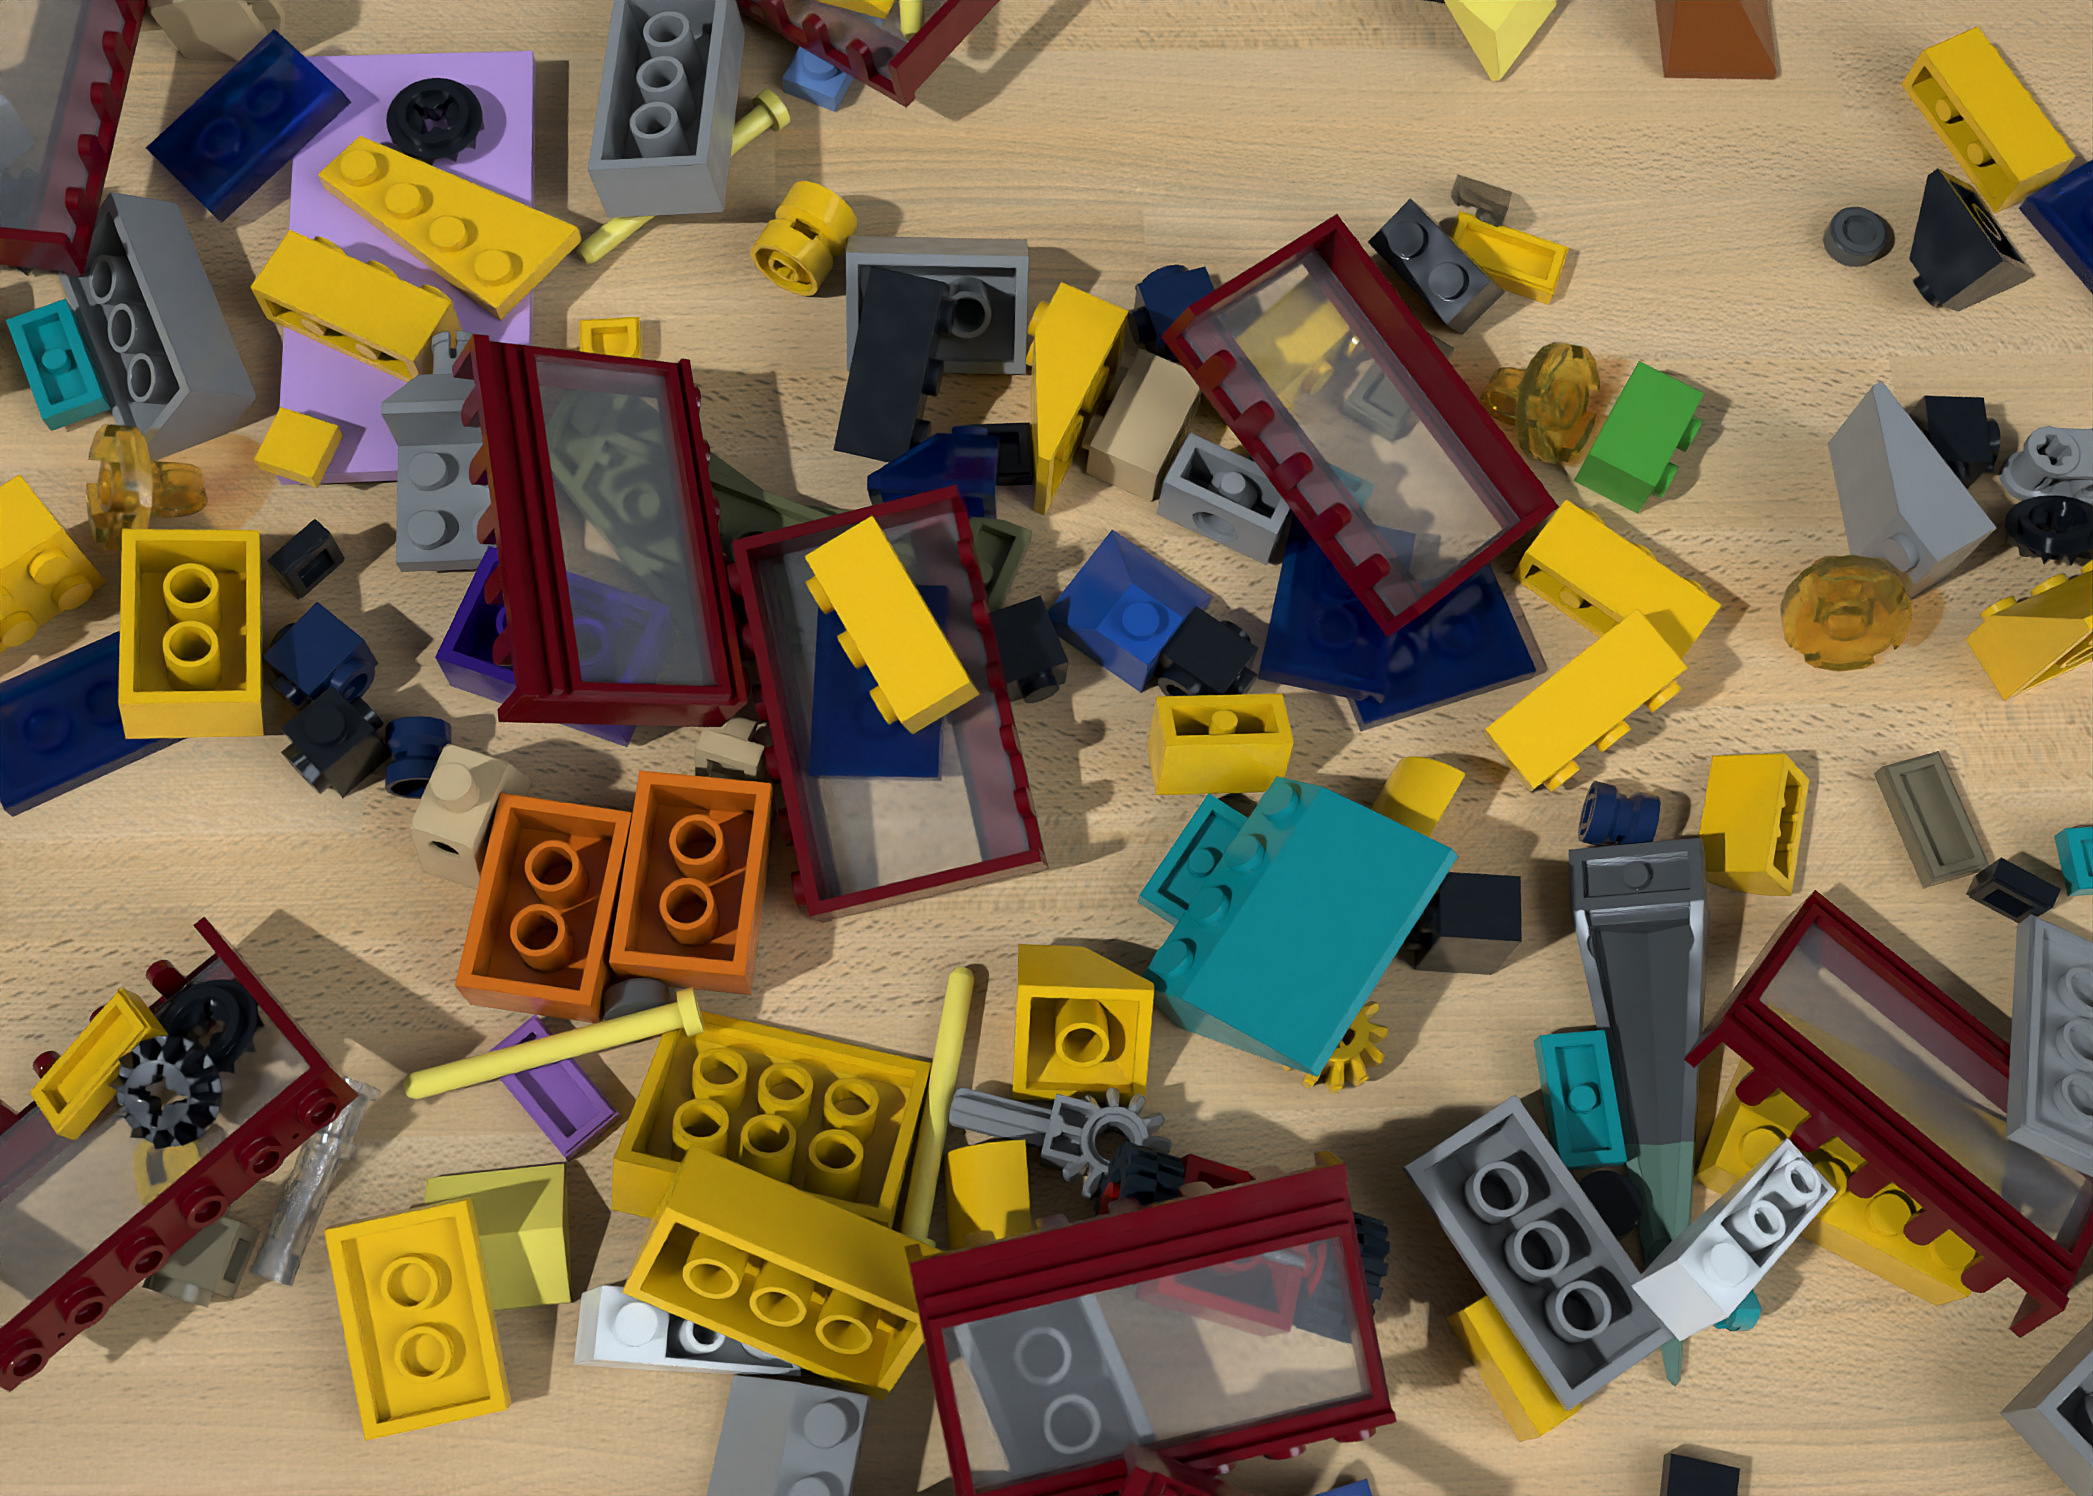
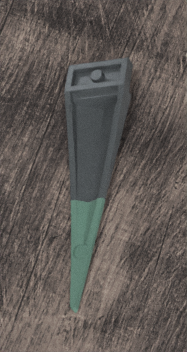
M1700 838L1569 849L1571 913L1597 1029L1605 1030L1627 1156L1626 1168L1628 1178L1638 1189L1642 1200V1213L1637 1224L1646 1269L1691 1224L1701 1062L1693 1068L1683 1059L1703 1032L1710 926L1705 849ZM1676 1336L1661 1346L1666 1377L1674 1386L1681 1379L1683 1340L1679 1341Z

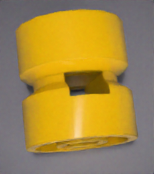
M804 180L795 182L775 212L776 219L770 220L751 248L750 254L757 269L767 279L793 294L810 296L814 295L833 267V257H838L848 243L849 236H853L858 228V221L852 208L841 197L820 184Z

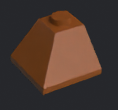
M1655 0L1664 78L1774 80L1777 75L1767 0Z

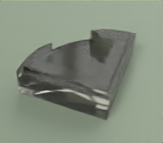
M1457 174L1451 191V198L1457 206L1467 204L1476 207L1475 216L1478 220L1495 227H1502L1509 208L1512 191Z

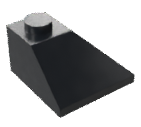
M1939 168L1927 176L1909 260L1920 274L1913 279V282L1920 294L1931 306L1935 307L1940 303L1941 306L1959 312L2024 283L2035 275L1972 185Z

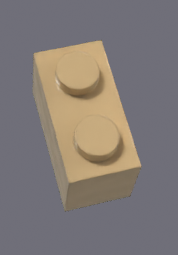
M1140 348L1129 369L1121 365L1119 366L1111 381L1106 397L1112 403L1105 417L1098 414L1094 415L1083 438L1082 448L1089 450L1086 474L1148 501H1153L1198 410L1202 397V390L1183 366Z

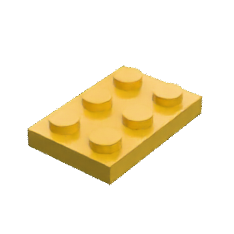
M471 1196L334 1224L324 1230L365 1441L505 1411L509 1408L512 1402Z

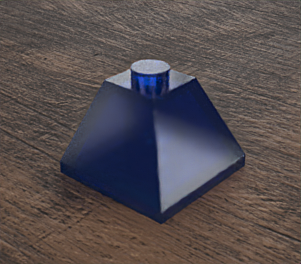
M971 425L953 427L951 433H936L867 476V491L871 504L876 505L956 484L966 502L969 520L971 516L997 519L1000 436L988 435L986 428Z

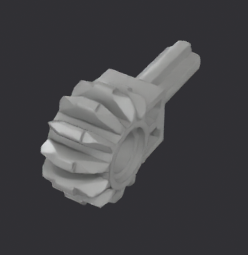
M962 1087L958 1088L954 1094L949 1112V1123L954 1127L1008 1141L1025 1140L1026 1145L1042 1149L1040 1166L1062 1171L1066 1181L1076 1180L1082 1175L1087 1174L1089 1177L1084 1183L1081 1194L1087 1200H1091L1095 1196L1103 1177L1108 1176L1110 1161L1101 1157L1095 1148V1141L1099 1136L1107 1132H1116L1122 1134L1131 1143L1166 1154L1170 1152L1172 1147L1170 1139L1162 1136H1150L1163 1126L1165 1121L1163 1115L1157 1112L1141 1119L1139 1114L1142 1111L1145 1097L1140 1094H1135L1132 1097L1128 1109L1119 1107L1120 1094L1117 1088L1107 1089L1106 1108L1103 1109L1100 1108L1095 1098L1090 1094L1081 1097V1100L1056 1094L1053 1109L1049 1110Z

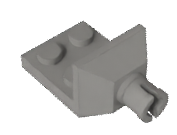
M449 331L434 335L432 338L433 374L417 375L381 402V415L398 445L396 564L401 572L478 569L488 546L497 548L496 544H480L477 540L478 521L491 504L489 486L472 485L469 480L470 463L483 445L481 427H464L461 420L463 403L475 387V382L469 379L453 378L452 371L454 362L473 334L470 332L457 331V349L451 348V335Z

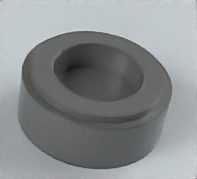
M1847 207L1837 212L1826 227L1823 235V243L1827 253L1838 263L1849 267H1861L1871 263L1884 247L1887 240V230L1880 217L1862 207Z
M635 978L610 986L602 996L604 1021L669 1004L670 996L667 984L653 978Z

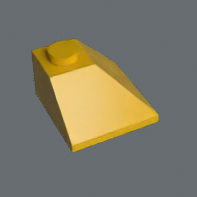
M1018 944L1012 1100L1055 1101L1056 1094L1081 1100V1097L1090 1094L1097 1103H1105L1108 1088L1118 1089L1120 1094L1119 1103L1130 1104L1135 1094L1146 1097L1154 983L1084 946Z

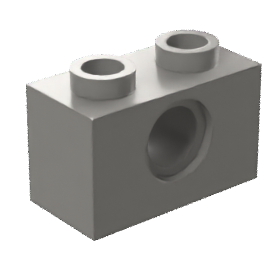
M1191 432L1188 434L1163 481L1157 515L1265 565L1268 564L1293 514L1291 508L1256 462Z

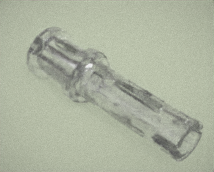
M342 1076L359 1096L341 1111L333 1123L318 1130L301 1145L295 1160L296 1163L283 1189L261 1248L258 1250L253 1265L250 1267V1273L293 1286L302 1257L320 1218L334 1178L337 1176L342 1161H349L351 1155L355 1156L359 1146L354 1142V1138L369 1102L377 1101L381 1090Z

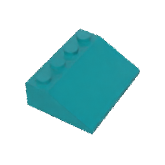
M1276 777L1269 789L1262 795L1258 805L1235 839L1229 844L1223 857L1200 891L1193 897L1189 907L1164 944L1158 949L1152 962L1141 977L1154 983L1153 1002L1178 1028L1318 1077L1458 856L1452 848L1323 786Z

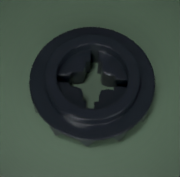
M428 78L405 87L392 100L386 118L387 129L393 144H396L405 155L412 158H423L431 166L436 159L445 157L456 162L460 151L465 148L476 149V136L479 131L485 129L482 108L476 95L465 85L446 78ZM445 116L449 129L446 128L444 130L440 127H434L428 132L423 118L438 121Z
M2048 495L2023 500L2008 511L2004 526L2006 528L2005 542L2018 546L2020 556H2039L2042 558L2044 565L2050 560H2061L2065 564L2072 566L2077 557L2093 559V505L2072 497ZM2046 525H2049L2051 530H2045Z
M224 979L201 982L183 991L171 1001L158 1020L168 1035L186 1038L204 1049L215 1063L219 1073L227 1072L235 1074L234 1062L243 1053L256 1052L253 1043L254 1034L265 1027L258 1014L257 1007L259 1004L246 988L239 983ZM216 1021L223 1028V1031L213 1034L210 1039V1045L205 1047L198 1040V1037L208 1034L211 1029V1023Z
M162 1035L141 1041L132 1051L119 1058L122 1066L118 1076L109 1086L117 1090L119 1104L113 1115L125 1118L128 1125L132 1128L130 1138L145 1139L153 1143L155 1149L177 1147L199 1139L212 1127L221 1108L222 1083L215 1063L199 1045L183 1037ZM166 1077V1088L176 1091L177 1095L187 1096V1098L164 1105L163 1109H161V1098L151 1095V1091H146V1086L161 1082Z

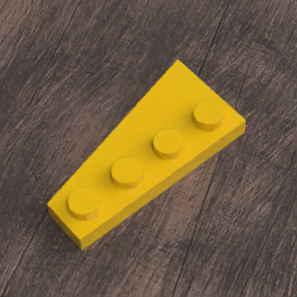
M363 136L357 137L318 174L324 189L500 321L582 241L579 228Z

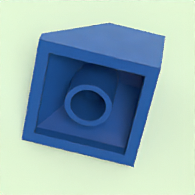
M1111 530L1047 612L1058 637L1142 693L1155 676L1162 649L1195 606L1204 611L1210 604L1213 596L1114 530Z

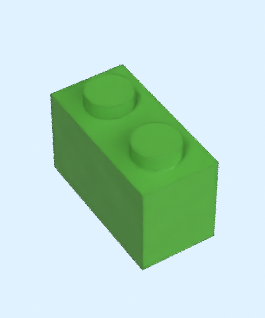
M1639 361L1579 469L1574 482L1637 514L1651 494L1661 499L1679 466L1669 462L1676 448L1683 452L1687 451L1703 422L1702 419L1693 414L1704 393Z

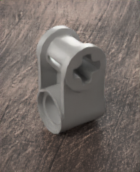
M2051 426L2038 428L2026 439L2024 450L2009 456L2000 467L1999 478L2003 488L2020 501L2038 496L2059 495L2079 499L2093 505V428L2073 429Z

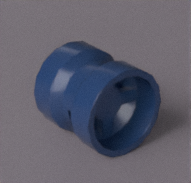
M415 716L395 719L387 724L385 728V746L392 753V759L394 760L385 770V789L389 794L408 799L422 798L443 748L447 744H452V727L450 723L438 718Z
M1594 781L1587 792L1578 828L1579 841L1596 846H1601L1606 842L1614 843L1615 841L1618 842V845L1653 842L1660 816V797L1638 791L1627 798L1625 794L1619 793L1616 786Z

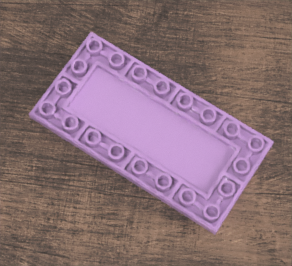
M533 51L298 57L289 230L310 239H314L316 236L324 237L338 245L346 255L364 263H367L369 260L380 262L390 268L399 279L419 288L421 285L427 284L439 289L452 300L463 331L489 335L490 341L533 346L534 288L501 321L324 189L318 176L329 163L359 136L403 153L396 144H393L387 129V112L392 100L401 90L414 82L428 78H446L465 85L476 95L482 108L485 129L479 131L476 136V149L465 148L460 151L456 162L448 157L436 159L432 166L535 209L536 60ZM445 116L438 121L423 118L428 132L434 127H440L444 130L446 128L449 129ZM414 157L417 160L427 163L423 158ZM284 327L280 407L338 425L343 434V438L320 483L397 481L398 445L381 415V402L407 384V382ZM276 475L282 485L303 484Z

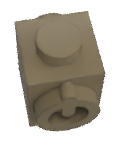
M229 1206L219 1220L199 1231L172 1254L159 1271L146 1277L142 1288L207 1308L213 1293L234 1299L260 1231L240 1221L227 1218L231 1208Z

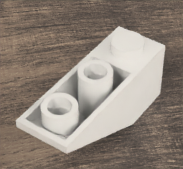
M1787 1138L1778 1144L1676 1237L1631 1287L1676 1338L1682 1341L1729 1317L1837 1191Z
M601 1285L582 1293L574 1365L651 1371L801 1376V1367L622 1293L624 1287Z

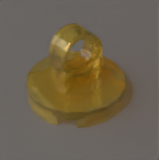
M1554 341L1541 347L1529 362L1526 370L1511 367H1502L1496 370L1481 394V404L1495 419L1515 426L1520 448L1530 460L1556 464V461L1570 462L1575 459L1586 445L1595 424L1597 413L1587 412L1589 389L1600 390L1597 363L1587 347Z
M103 424L96 431L90 447L88 460L101 461L98 483H86V503L93 538L96 542H106L104 549L122 551V529H147L150 517L175 518L189 516L201 511L207 505L208 498L204 477L199 467L187 463L151 461L145 437L137 426Z
M1846 555L1827 556L1817 559L1812 566L1804 569L1787 586L1780 604L1784 639L1790 648L1793 647L1804 655L1806 663L1815 668L1836 672L1864 669L1875 664L1873 656L1885 651L1891 644H1893V648L1896 650L1904 642L1912 624V604L1908 589L1896 570L1875 558Z

